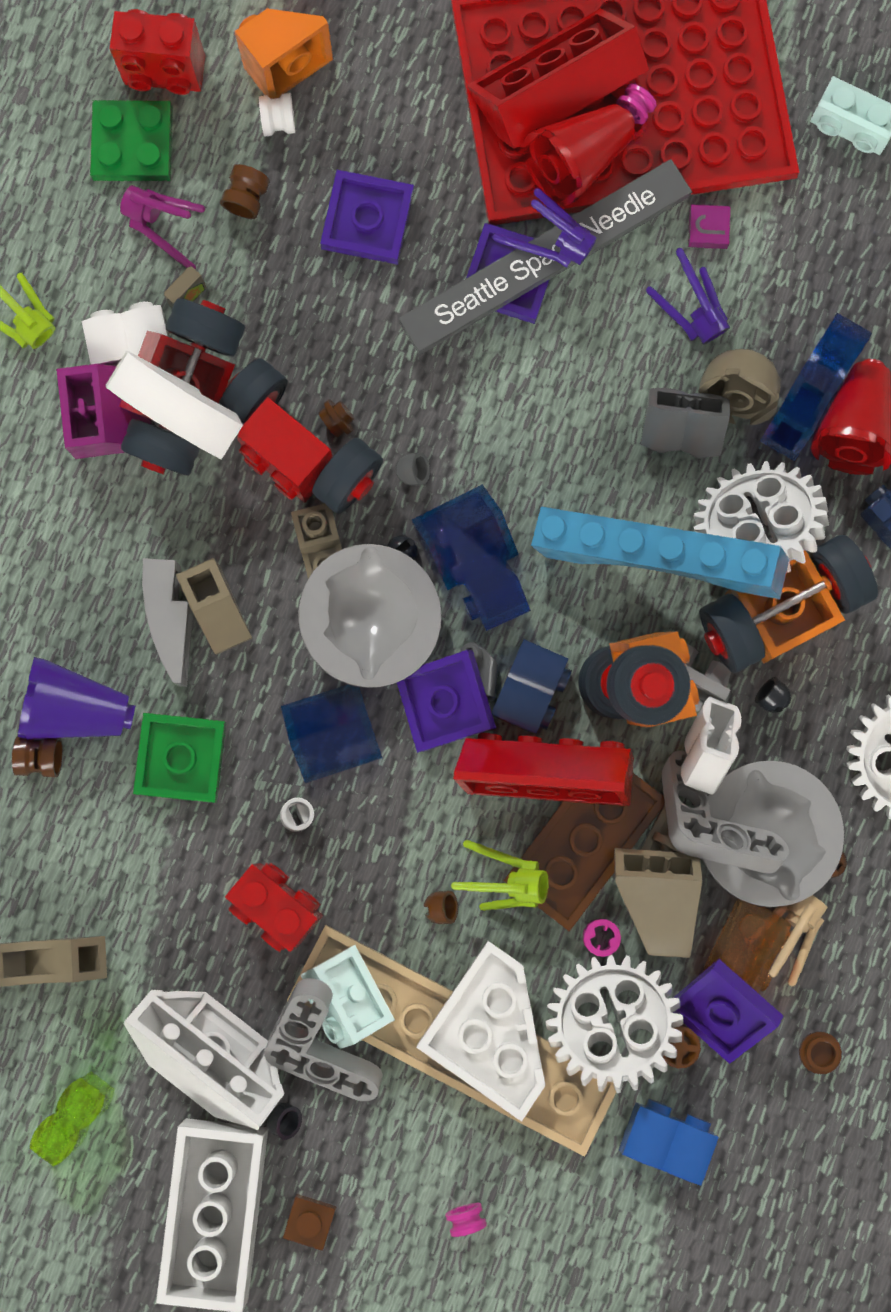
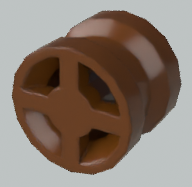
M681 1025L674 1029L682 1032V1042L670 1043L677 1049L676 1058L663 1056L669 1066L678 1069L687 1068L694 1064L701 1050L700 1040L696 1033L687 1026Z

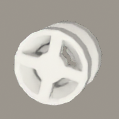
M284 93L280 98L271 99L267 95L259 96L264 136H272L275 131H285L287 134L295 133L291 93Z

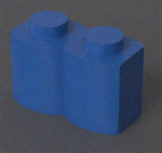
M648 1099L646 1105L636 1102L618 1150L624 1156L702 1186L719 1138L716 1134L709 1131L711 1123L687 1114L685 1121L670 1115L671 1107L652 1099Z

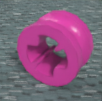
M629 84L625 89L626 96H620L616 104L629 110L635 123L644 124L648 119L647 112L651 113L655 110L657 106L656 100L643 87Z
M595 919L588 923L583 931L582 938L585 947L596 956H609L616 952L620 946V930L609 920ZM603 925L604 931H607L608 928L612 931L613 936L608 939L609 947L606 949H600L601 946L599 944L594 947L590 939L596 935L594 929L597 926Z
M481 1203L460 1206L445 1214L446 1220L451 1221L453 1227L450 1229L452 1237L469 1235L487 1226L486 1219L481 1218L479 1215L483 1210Z

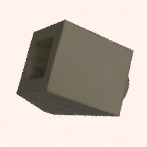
M214 558L176 575L190 608L215 655L253 639L224 573Z

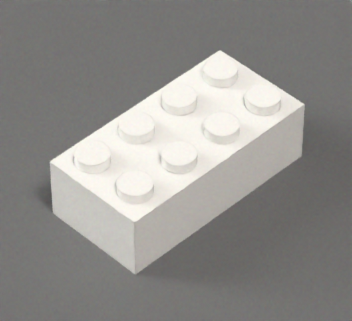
M187 1118L178 1126L156 1303L228 1312H243L249 1298L268 1136L267 1127L254 1129L240 1124Z

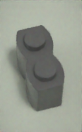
M671 388L649 389L642 426L641 445L658 453L682 450L696 458L721 456L730 417V399L708 393L688 394Z

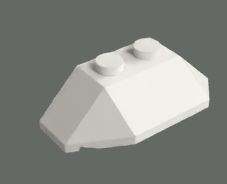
M151 990L124 1022V1026L147 1064L216 1118L259 1129L284 1095L282 1084L279 1081L278 1069L270 1065L264 1056L268 1040L206 992H163L162 990Z

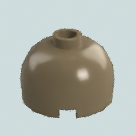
M749 349L727 350L717 355L705 368L698 393L714 394L730 399L728 423L736 425L732 417L733 415L744 419H751L749 425H757L769 420L777 412L781 379L773 362L766 356Z

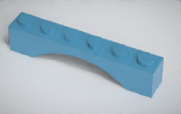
M547 507L540 508L531 544L544 557L578 564H610L655 570L708 582L742 593L776 599L781 597L789 563V557L783 548L778 545Z

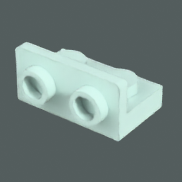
M832 76L810 122L816 124L818 129L826 135H839L851 141L854 147L862 152H874L880 155L891 137V103Z
M356 945L301 974L302 979L313 978L321 980L331 988L333 997L322 1026L328 1039L332 1043L337 1044L340 1049L356 1044L395 1020Z

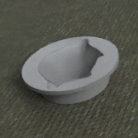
M361 544L337 551L321 562L313 571L300 597L298 622L302 640L307 651L326 673L349 685L366 688L382 687L407 678L426 662L439 637L441 607L433 582L415 560L391 547Z
M780 761L754 762L741 766L727 774L717 791L713 795H708L710 816L712 818L771 831L783 838L789 848L788 857L774 873H763L703 859L713 878L733 896L760 906L779 907L791 905L815 894L835 872L844 845L843 820L839 807L828 788L810 772L796 765ZM721 837L727 846L732 849H738L730 839Z

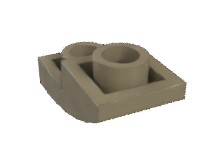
M325 503L291 512L308 578L321 562L337 551L342 550L333 512Z

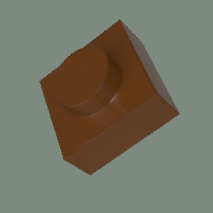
M296 1194L283 1239L323 1251L336 1206Z

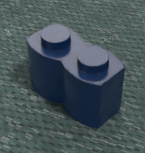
M524 639L493 708L492 716L536 735L539 727L547 730L556 710V707L549 705L555 690L563 693L572 673V670L565 668L569 658Z

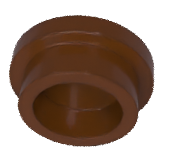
M330 399L324 402L325 408L319 412V416L327 428L337 438L344 433L347 435L352 433L354 430L350 423L355 418L345 404L341 401L335 404Z
M817 1031L808 1034L802 1040L799 1047V1057L804 1067L815 1074H827L835 1070L839 1065L842 1051L836 1038L826 1032Z

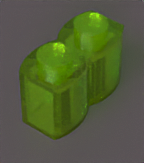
M92 1071L72 1082L61 1094L56 1111L44 1119L36 1128L31 1138L29 1149L52 1166L61 1163L80 1147L86 1138L89 1125L107 1110L113 1099L114 1088Z

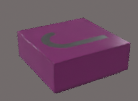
M691 205L689 209L688 247L727 249L730 241L731 206Z

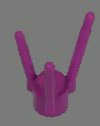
M134 185L129 186L120 204L121 214L131 218L129 227L143 233L184 267L190 268L192 266L196 270V266L150 229L146 223H154L161 211L189 219L191 218V212L187 210L203 213L205 207L201 204L162 195L150 189L143 190Z

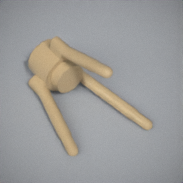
M812 895L795 904L777 907L745 937L746 943L753 942L785 912L788 913L785 920L794 929L777 956L775 963L769 971V975L771 977L778 975L801 934L806 933L788 980L790 986H795L815 936L824 922L821 917L828 908L815 896Z

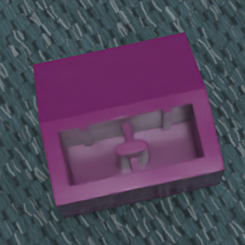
M90 364L56 369L65 449L75 459L125 453L121 450V445L127 434L130 421L138 419L152 425L151 419L119 407L122 399L106 388V384L117 366Z

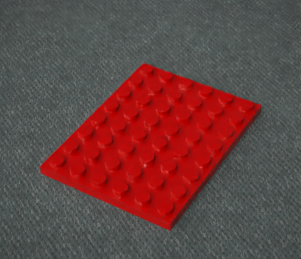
M451 0L488 224L500 225L545 218L531 206V202L534 199L542 204L543 202L534 194V190L539 187L534 182L525 160L531 157L529 146L524 149L523 147L513 149L499 139L471 96L467 85L600 8L636 26L649 71L637 77V81L634 84L647 90L656 100L657 106L653 112H647L648 119L644 124L635 123L634 138L577 201L570 205L562 206L559 205L563 201L556 195L551 198L566 213L571 214L583 211L672 159L692 190L691 195L797 178L799 167L766 0ZM626 88L614 90L604 96L603 101L598 105L583 108L571 115L570 118L616 104L620 96H626Z

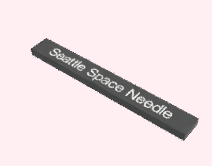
M672 159L572 216L578 224L591 231L590 233L597 237L587 257L691 196L692 190ZM555 226L528 243L560 252L561 249L555 243L562 230ZM516 249L399 317V324L420 356L577 263L571 261L566 268L557 261Z

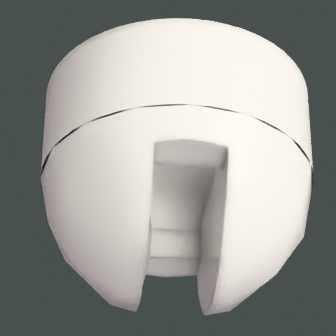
M303 798L288 800L280 811V820L283 826L293 832L305 830L314 819L312 805ZM295 806L297 815L302 823L301 825L296 826L289 807Z

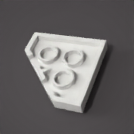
M487 941L416 1048L521 1122L545 1087L524 967L520 962L490 941Z

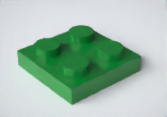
M93 100L90 176L93 181H171L173 116L171 101Z
M143 713L133 794L217 803L226 722Z

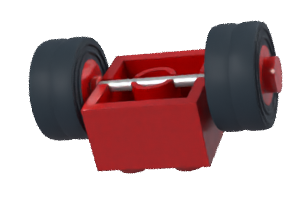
M177 298L171 315L168 318L166 330L179 338L189 341L190 344L187 345L166 335L147 330L138 357L198 388L201 395L219 403L226 390L235 364L205 351L209 349L225 356L234 357L239 341L243 336L245 325L225 315L226 309L212 302L202 300L201 304L186 299ZM123 399L121 400L119 407L149 418ZM138 419L130 421L127 434L121 445L123 452L142 459V467L164 475L165 470L168 469L182 475H190L200 450L199 447L171 433L172 431L160 424L159 427L161 428H158Z
M261 358L254 360L231 379L218 403L235 412L243 424L236 436L241 445L239 452L245 457L243 460L260 475L267 471L275 482L274 486L289 500L292 501L297 496L306 503L314 494L332 511L338 514L342 513L356 500H361L370 491L374 484L373 479L383 463V458L359 438L350 440L333 456L331 449L278 406L288 385L286 377L274 369L266 360Z

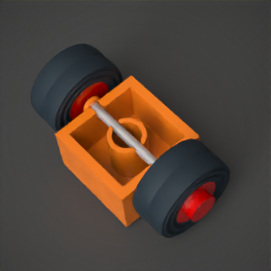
M838 535L828 542L817 546V552H811L810 556L804 550L806 560L804 564L794 559L791 560V571L786 572L780 599L729 589L724 596L703 606L699 614L705 631L704 637L712 653L718 656L732 673L740 672L749 665L759 661L765 664L845 621L841 612L844 614L851 613L875 600L878 596V586L871 565L853 540L846 535Z
M656 632L609 643L610 646L593 652L581 667L578 680L580 695L588 708L602 717L618 720L626 719L627 724L649 728L697 716L695 705L699 704V694L696 684L693 680H690L686 664L690 661L688 646L683 638H679L678 632Z

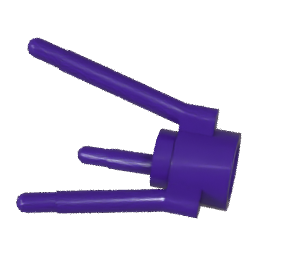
M539 188L534 190V194L543 204L534 199L531 202V206L562 230L555 243L561 249L560 252L500 234H494L492 237L495 242L557 261L566 268L571 261L581 265L597 240V237L590 233L591 231L578 224Z
M677 248L676 255L701 304L700 308L690 314L693 322L689 323L653 287H647L646 292L685 330L690 341L699 337L704 345L730 329L727 323L728 318L721 308L706 267H701L699 273L707 296L684 250Z

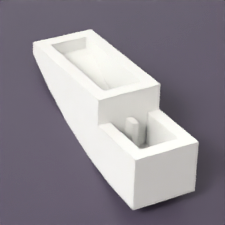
M127 350L106 384L108 390L152 420L219 459L223 458L243 426L235 412L201 395L198 388Z

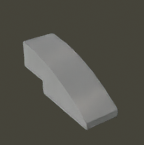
M143 558V597L151 637L160 660L172 682L178 686L187 687L193 612L188 602L178 601L180 583L176 575L181 573V566L176 560Z

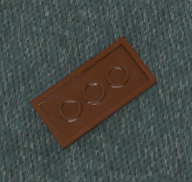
M633 773L630 806L563 801L520 857V859L526 861H537L539 863L538 870H545L548 874L549 888L547 898L543 904H538L537 907L570 932L615 872V848L632 849L663 808L665 804L664 796ZM513 867L503 881L508 883L510 873L517 872L520 868Z

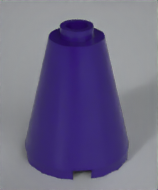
M34 657L28 679L29 684L24 697L18 737L26 739L121 736L123 728L131 730L135 705L128 704V695L46 659Z

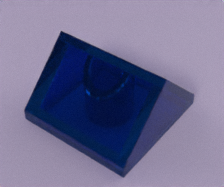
M483 484L411 520L447 591L519 555L502 510Z
M347 684L281 706L289 743L305 783L383 758L360 687Z

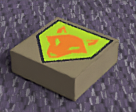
M191 266L164 292V296L170 308H173L177 298L194 302L207 287L202 275Z

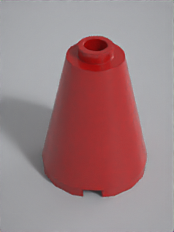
M612 104L535 129L526 136L523 142V149L529 146L531 157L525 161L534 182L548 197L552 198L556 195L563 201L559 205L566 206L574 203L634 138L635 120L629 110L617 104Z
M865 359L852 366L812 439L811 451L813 456L818 461L820 454L829 459L828 467L848 474L871 475L874 474L875 467L883 466L884 471L891 464V371L883 362L877 359Z

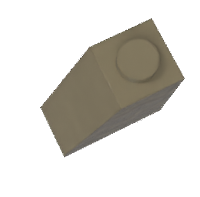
M615 848V882L648 955L690 958L702 887L700 858L688 856L681 852Z

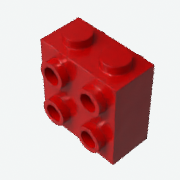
M131 9L127 12L114 11L110 52L124 85H128L130 88L138 91H149L151 87L164 88L178 95H186L190 91L201 92L205 52L194 18H189L181 13H169L167 16L153 15L139 9Z
M266 862L265 865L261 863L251 864L225 896L232 903L228 910L246 925L250 922H255L264 930L261 938L278 952L286 948L291 952L298 948L324 916L317 910L321 903L304 889L297 892L285 884L289 876L270 862L268 864Z

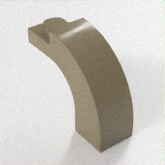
M105 936L0 943V987L39 983H72L107 978Z

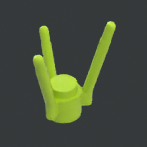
M18 273L17 279L35 309L33 310L30 306L22 308L0 285V298L16 314L13 319V324L16 328L14 329L0 321V331L13 338L22 348L29 345L31 348L36 349L53 335L55 326L52 322L55 318L45 309L24 274Z
M470 840L463 842L465 848L520 868L517 872L510 873L508 883L453 882L451 884L453 890L508 893L510 897H515L481 903L479 905L480 910H498L521 906L536 908L538 904L545 902L549 888L548 874L545 870H538L539 863L537 861L522 860Z

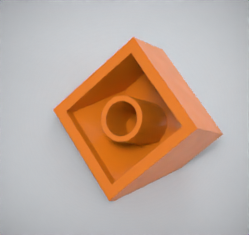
M267 8L258 15L254 14L244 19L239 28L234 31L244 69L263 94L271 99L279 98L282 94L333 60L329 25L323 16Z

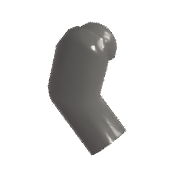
M473 642L467 643L461 648L460 652L473 650L488 701H494L496 698L498 664L481 645Z

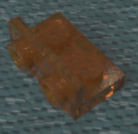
M738 898L703 970L705 971L720 959L757 993L759 990L764 992L772 979L769 975L771 966L791 934V931H789L791 924L783 916Z

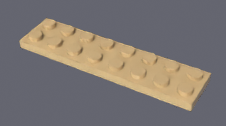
M325 925L288 999L296 984L303 980L301 977L302 973L356 945L395 1019L362 1039L363 1041L584 1157L586 1156L616 1094L613 1082H607L602 1092L598 1090L596 1078H592L586 1086L582 1085L581 1070L572 1076L567 1074L566 1068L570 1059L561 1063L557 1062L555 1054L561 1047H550L549 1040L536 1034L545 1087L521 1122L416 1048L453 991ZM309 1001L304 1004L310 1008L312 1007Z

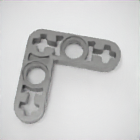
M678 750L673 752L661 772L668 832L673 846L688 856L763 873L776 872L789 855V848L783 838L771 831L712 818L710 816L707 793L686 786L682 781L681 766L687 756L686 751ZM678 796L687 798L694 804L695 808L683 804ZM721 837L730 839L738 849H732L727 846Z
M313 978L300 980L296 984L270 1034L264 1053L265 1059L270 1065L349 1098L358 1101L375 1099L383 1077L382 1071L377 1065L314 1039L328 1014L333 997L331 988L321 980ZM309 999L314 1001L311 1008L304 1005ZM289 1022H299L305 1025L307 1028H298L293 1026ZM315 1062H323L332 1066L333 1068H325L319 1066Z

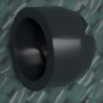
M396 536L387 544V547L398 550L407 542L411 547L403 553L413 560H417L418 548L410 537Z
M773 677L760 688L755 697V703L768 712L780 713L791 703V693L783 682Z
M279 1102L266 1118L265 1125L273 1135L280 1139L288 1140L299 1131L302 1124V1113L293 1105Z

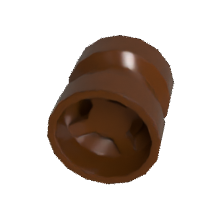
M236 164L233 166L229 176L231 185L229 189L223 192L220 205L234 215L246 219H256L261 208L259 203L260 196L267 192L270 179L253 167Z
M17 735L12 750V769L14 775L30 776L33 772H39L43 777H58L62 767L63 756L61 738L35 740L21 738Z

